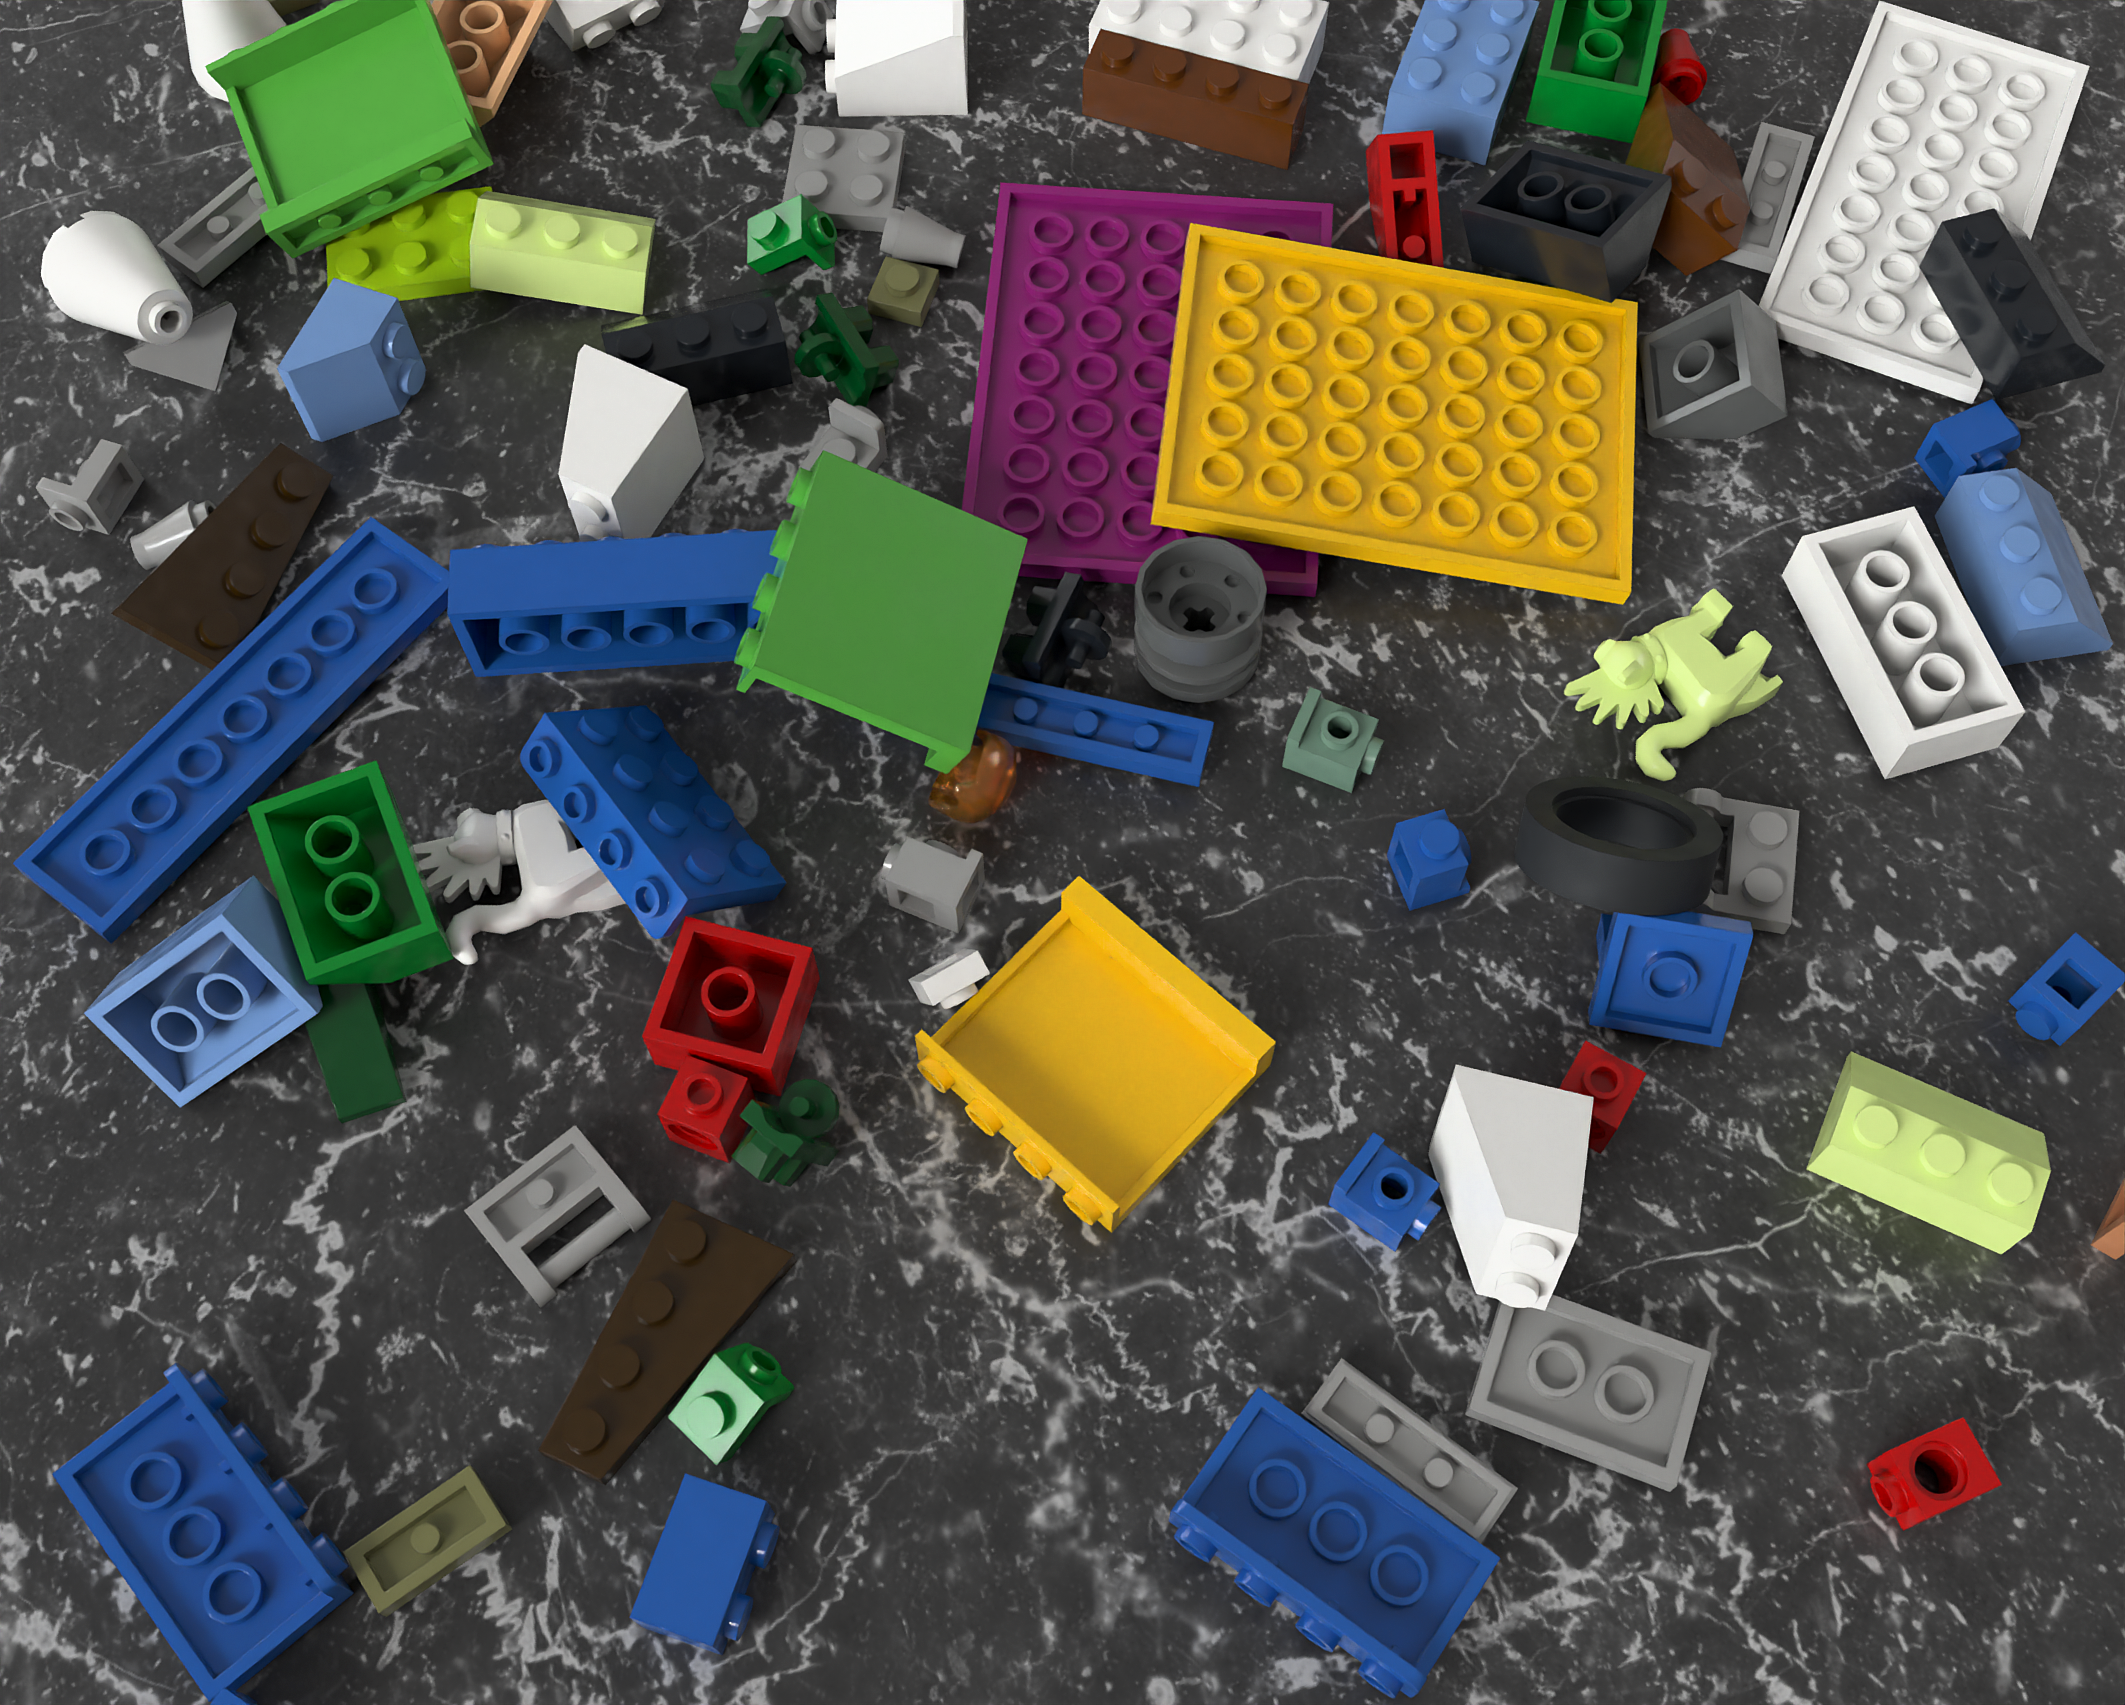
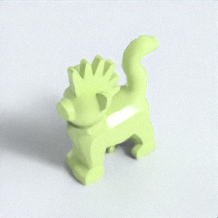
M1713 588L1692 607L1689 616L1672 619L1655 626L1649 633L1633 636L1631 641H1615L1612 639L1603 641L1594 653V659L1599 664L1600 669L1568 683L1564 694L1566 696L1584 694L1575 706L1576 711H1583L1600 704L1593 718L1595 725H1599L1607 717L1616 713V728L1623 729L1631 711L1634 712L1640 723L1646 721L1649 710L1654 714H1660L1664 707V701L1657 687L1659 685L1679 711L1682 718L1673 722L1653 725L1636 740V763L1646 776L1667 781L1675 777L1676 771L1661 754L1663 749L1685 748L1706 735L1711 727H1717L1730 718L1749 713L1773 698L1783 681L1778 675L1769 678L1760 673L1771 652L1772 645L1756 630L1746 634L1736 646L1735 653L1724 656L1710 642L1733 608Z

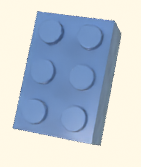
M1425 0L1389 90L1382 134L1433 130L1435 152L1486 165L1529 48L1540 2L1535 0Z

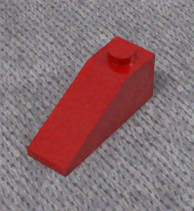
M1433 130L1378 134L1366 149L1370 210L1379 256L1444 268Z

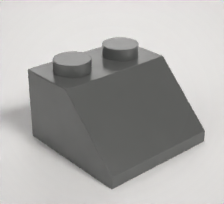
M1740 289L1638 339L1648 434L1652 437L1738 439L1788 416L1776 321Z

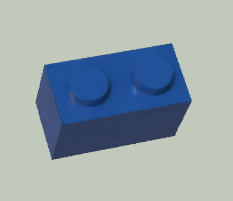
M685 1473L629 1618L645 1629L723 1655L728 1639L739 1641L749 1620L753 1606V1597L747 1596L745 1593L755 1566L763 1569L766 1568L777 1543L780 1527L772 1524L775 1513L768 1502Z

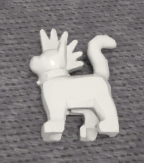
M548 800L523 804L515 810L497 811L496 815L486 814L479 809L469 808L457 817V831L454 833V836L413 845L417 858L423 859L419 861L423 875L431 874L426 879L430 893L447 885L443 895L448 903L453 902L468 886L471 897L475 901L480 898L485 885L489 886L493 894H499L502 865L518 864L522 891L515 901L502 905H475L454 915L445 935L453 957L464 965L474 964L478 961L477 952L471 939L474 934L480 931L507 934L529 927L545 918L560 919L577 912L599 911L626 904L585 848H577L575 841L578 839Z

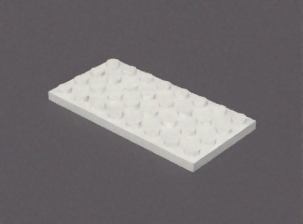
M1879 0L1759 303V307L1776 321L1778 339L1972 404L1980 391L1983 377L1919 266L1942 221L1993 208L2023 230L2031 240L2090 66Z

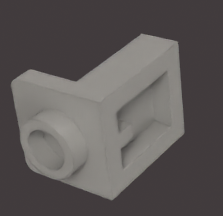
M835 398L828 407L830 428L798 468L802 467L810 470L822 451L825 450L876 472L888 456L883 422L866 407L852 406Z
M101 439L89 459L80 466L77 477L72 485L42 477L36 489L50 507L49 514L63 526L76 531H81L85 527L110 535L144 481V478L122 445Z

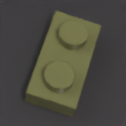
M469 1465L343 1553L378 1613L387 1617L504 1536L512 1528L477 1470Z

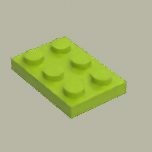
M492 187L429 194L327 242L328 287L332 280L336 278L396 297L398 301L484 290L471 288L470 239L478 198L486 191L493 192Z

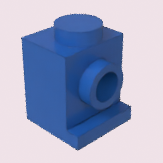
M1991 399L1934 423L1914 459L1942 496L1946 498L1958 476L2002 470L2008 462L2007 454L2019 448L2021 435L2017 425L2007 418L1995 401Z
M1445 809L1396 823L1387 852V859L1409 911L1469 893L1470 885L1465 873L1468 865L1471 864L1470 847L1462 830L1457 829L1449 821Z
M2075 932L2008 1002L2018 1010L2015 1014L2016 1020L2027 1034L2039 1040L2051 1038L2061 1046L2125 982V973Z
M1373 1132L1336 1182L1328 1205L1396 1252L1408 1234L1419 1241L1440 1212L1442 1207L1432 1201L1440 1183L1383 1144L1385 1140ZM1386 1182L1403 1194L1404 1197L1400 1199L1386 1197L1381 1190V1184Z

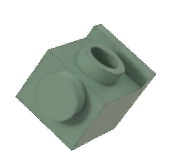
M1310 687L1287 737L1282 767L1352 793L1360 772L1372 775L1380 757L1385 740L1375 737L1379 719L1321 698L1322 691Z

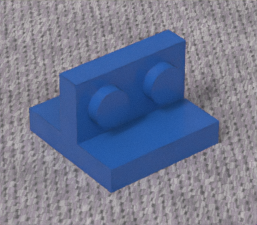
M1690 911L1670 915H1633L1617 912L1609 915L1602 913L1596 934L1599 971L1588 1010L1589 1025L1721 1047L1754 935L1751 922Z

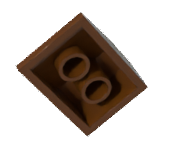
M1659 82L1651 87L1625 165L1671 176L1672 188L1652 247L1685 276H1688L1737 251L1750 211V205L1734 149Z

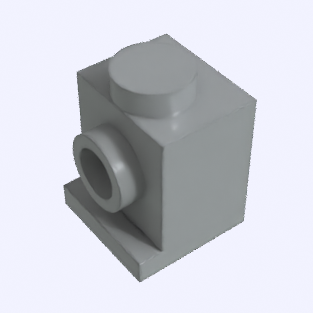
M907 836L903 845L895 843L891 847L882 867L881 878L886 882L889 905L959 934L985 881L983 853L971 849L967 858L963 859L955 849L945 843L936 840H928L926 843Z

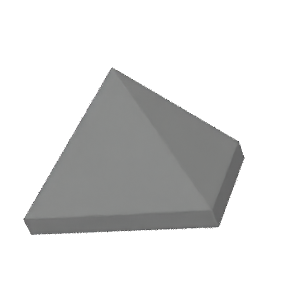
M225 301L193 317L188 331L178 341L168 345H156L144 341L123 353L132 366L216 391L237 312L231 302Z

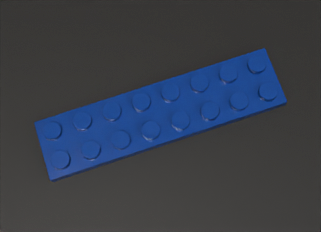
M370 517L13 864L23 875L112 944L448 607L449 571Z

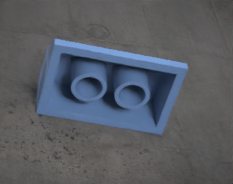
M2017 468L1958 476L1935 514V519L1970 610L2000 666L2109 650L2113 642L2052 494Z
M253 875L120 971L84 1014L181 1108L318 1014L323 1004L318 986L309 985L306 981L280 902Z

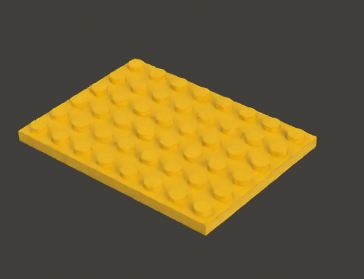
M1190 223L1186 238L1151 524L1623 605L1631 594L1638 302L1615 299L1612 303L1560 288Z

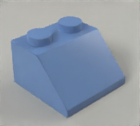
M336 278L330 283L277 367L311 439L320 442L401 414L411 395L417 394L421 389L426 372L425 365L398 298Z

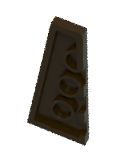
M280 443L111 614L213 670L254 630L334 475Z
M672 1200L538 1451L543 1456L606 1485L667 1414V1407L690 1381H695L709 1362L710 1357L736 1327L740 1329L757 1309V1302L778 1278L781 1280L797 1262L795 1255L678 1201Z

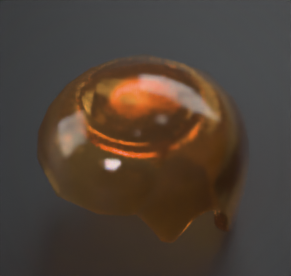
M981 729L976 732V735L982 739L983 745H972L970 753L948 774L939 772L928 798L930 807L953 820L965 824H976L994 815L1004 807L1016 784L1017 755L1013 746L1004 738Z

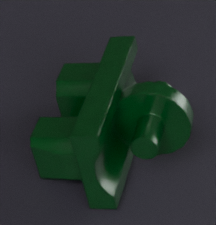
M767 16L757 33H742L735 44L734 56L738 64L733 71L719 70L711 82V89L721 107L725 109H738L747 127H761L780 94L791 95L799 93L807 80L806 71L800 63L802 54L798 49L793 48L785 38L783 32L784 23L781 17Z
M832 292L817 295L815 304L818 307V316L814 323L800 334L799 340L802 345L795 354L794 362L802 375L808 378L823 376L827 382L834 381L848 404L867 407L873 388L893 383L899 366V359L889 345L868 348L866 344L870 342L873 325L872 318L863 305L842 308Z
M803 1079L793 1083L785 1090L779 1107L752 1099L740 1114V1117L753 1128L733 1153V1159L760 1181L770 1183L774 1179L783 1186L788 1187L792 1186L808 1163L828 1167L840 1150L831 1143L816 1140V1138L825 1136L832 1130L839 1118L840 1105L836 1093L830 1086L821 1081Z

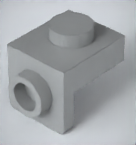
M749 0V7L740 31L742 33H757L767 16L781 17L784 23V35L793 33L808 53L813 54L821 51L826 38L827 19H833V14L824 0Z

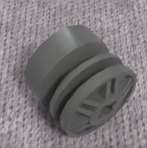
M1197 536L1174 540L1155 550L1140 567L1135 586L1134 613L1136 621L1134 626V653L1138 670L1153 688L1172 699L1203 703L1221 700L1237 692L1247 684L1257 671L1262 645V623L1265 614L1267 587L1262 569L1247 551L1226 540Z

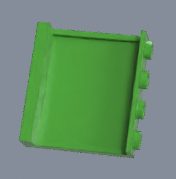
M430 0L336 1L313 15L294 24L283 26L275 33L248 46L235 49L226 56L205 66L207 73L226 92L268 207V211L259 214L265 232L292 259L494 164Z
M823 450L810 470L802 467L799 468L788 492L786 502L794 505L795 509L791 521L783 519L778 527L769 552L770 555L778 558L773 575L765 573L753 600L752 608L761 612L756 629L751 627L746 629L735 655L734 663L743 666L736 690L746 693L757 678L928 747L924 765L948 774L970 753L1028 539Z

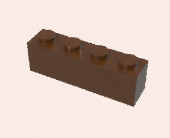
M1100 29L1083 66L1082 115L1288 170L1304 129L1309 84Z

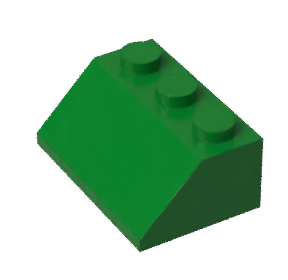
M377 760L247 807L300 964L309 985L391 983L454 959L396 798Z

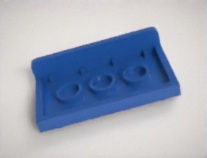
M647 705L544 713L521 750L520 761L523 768L653 938L670 937L687 915L775 900L787 883L770 862L766 851L753 841L734 817L731 807L719 798L700 774L697 764L681 750L664 728V724L659 716L652 712Z
M175 1363L163 1372L170 1382L52 1473V1475L209 1702H212L222 1687L234 1691L240 1688L354 1592L341 1575L350 1566L343 1553L324 1532L314 1538L300 1519L309 1510L302 1497L284 1477L281 1476L273 1482L259 1463L268 1456V1452L261 1441L245 1423L241 1422L236 1427H233L220 1408L227 1404L229 1399L219 1384L203 1368L196 1374H193L178 1363Z
M1259 1387L1182 1499H1179L1172 1508L1168 1520L1178 1528L1173 1537L1186 1550L1207 1563L1211 1561L1214 1555L1239 1572L1234 1582L1245 1593L1267 1607H1271L1276 1599L1300 1617L1295 1627L1305 1637L1328 1652H1333L1335 1647L1339 1645L1362 1662L1357 1670L1359 1675L1373 1687L1391 1698H1396L1400 1691L1410 1698L1420 1692L1427 1680V1675L1500 1560L1499 1556Z

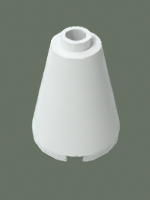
M182 0L192 72L198 84L208 94L229 102L225 90L207 73L205 66L226 56L235 49L243 48L275 33L279 28L286 26V23L268 0Z
M90 211L81 214L80 216L84 219L76 222L69 228L62 225L53 233L43 252L41 277L54 303L66 315L77 321L156 345L174 343L188 331L193 317L191 303L147 234L136 223L115 212Z

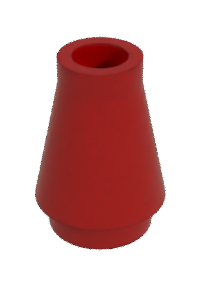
M1675 28L1664 32L1660 36L1652 86L1659 82L1662 83L1687 106L1696 101L1701 95L1707 82V72L1690 42L1689 34L1685 30Z

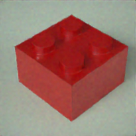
M686 916L642 1035L654 1064L679 1071L686 1055H690L747 1077L752 1090L780 1097L820 980L813 948Z

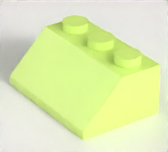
M486 191L478 198L470 239L471 288L643 315L656 219Z
M1850 1052L1846 1058L1807 1166V1170L2001 1255L2032 1232L2051 1173L2044 1133L1854 1052Z

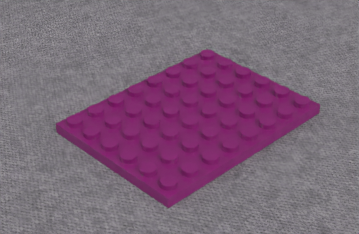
M1000 182L962 511L1028 539L1018 576L1062 579L1064 573L1067 572L1081 574L1084 581L1136 584L1140 567L1155 550L1174 540L1203 536L1226 540L1247 551L1262 569L1267 594L1315 597L1318 581L1319 553L1152 525L1151 516L1186 238L1190 223L1331 248L1333 204Z

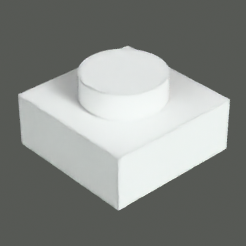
M964 948L910 978L909 982L921 1003L934 1006L940 1002L944 1009H948L975 995L978 992L975 982L989 975L990 972L978 950Z

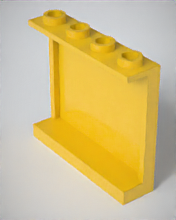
M1080 876L1061 893V910L932 1037L923 1030L915 1035L918 1059L920 1060L917 1067L925 1079L942 1093L951 1088L968 1103L965 1111L981 1130L990 1136H994L999 1131L1016 1147V1150L1013 1152L1014 1156L1031 1175L1039 1180H1043L1048 1175L1066 1192L1063 1200L1081 1220L1089 1225H1093L1098 1220L1111 1233L1271 1065L1276 1044L1270 1036Z

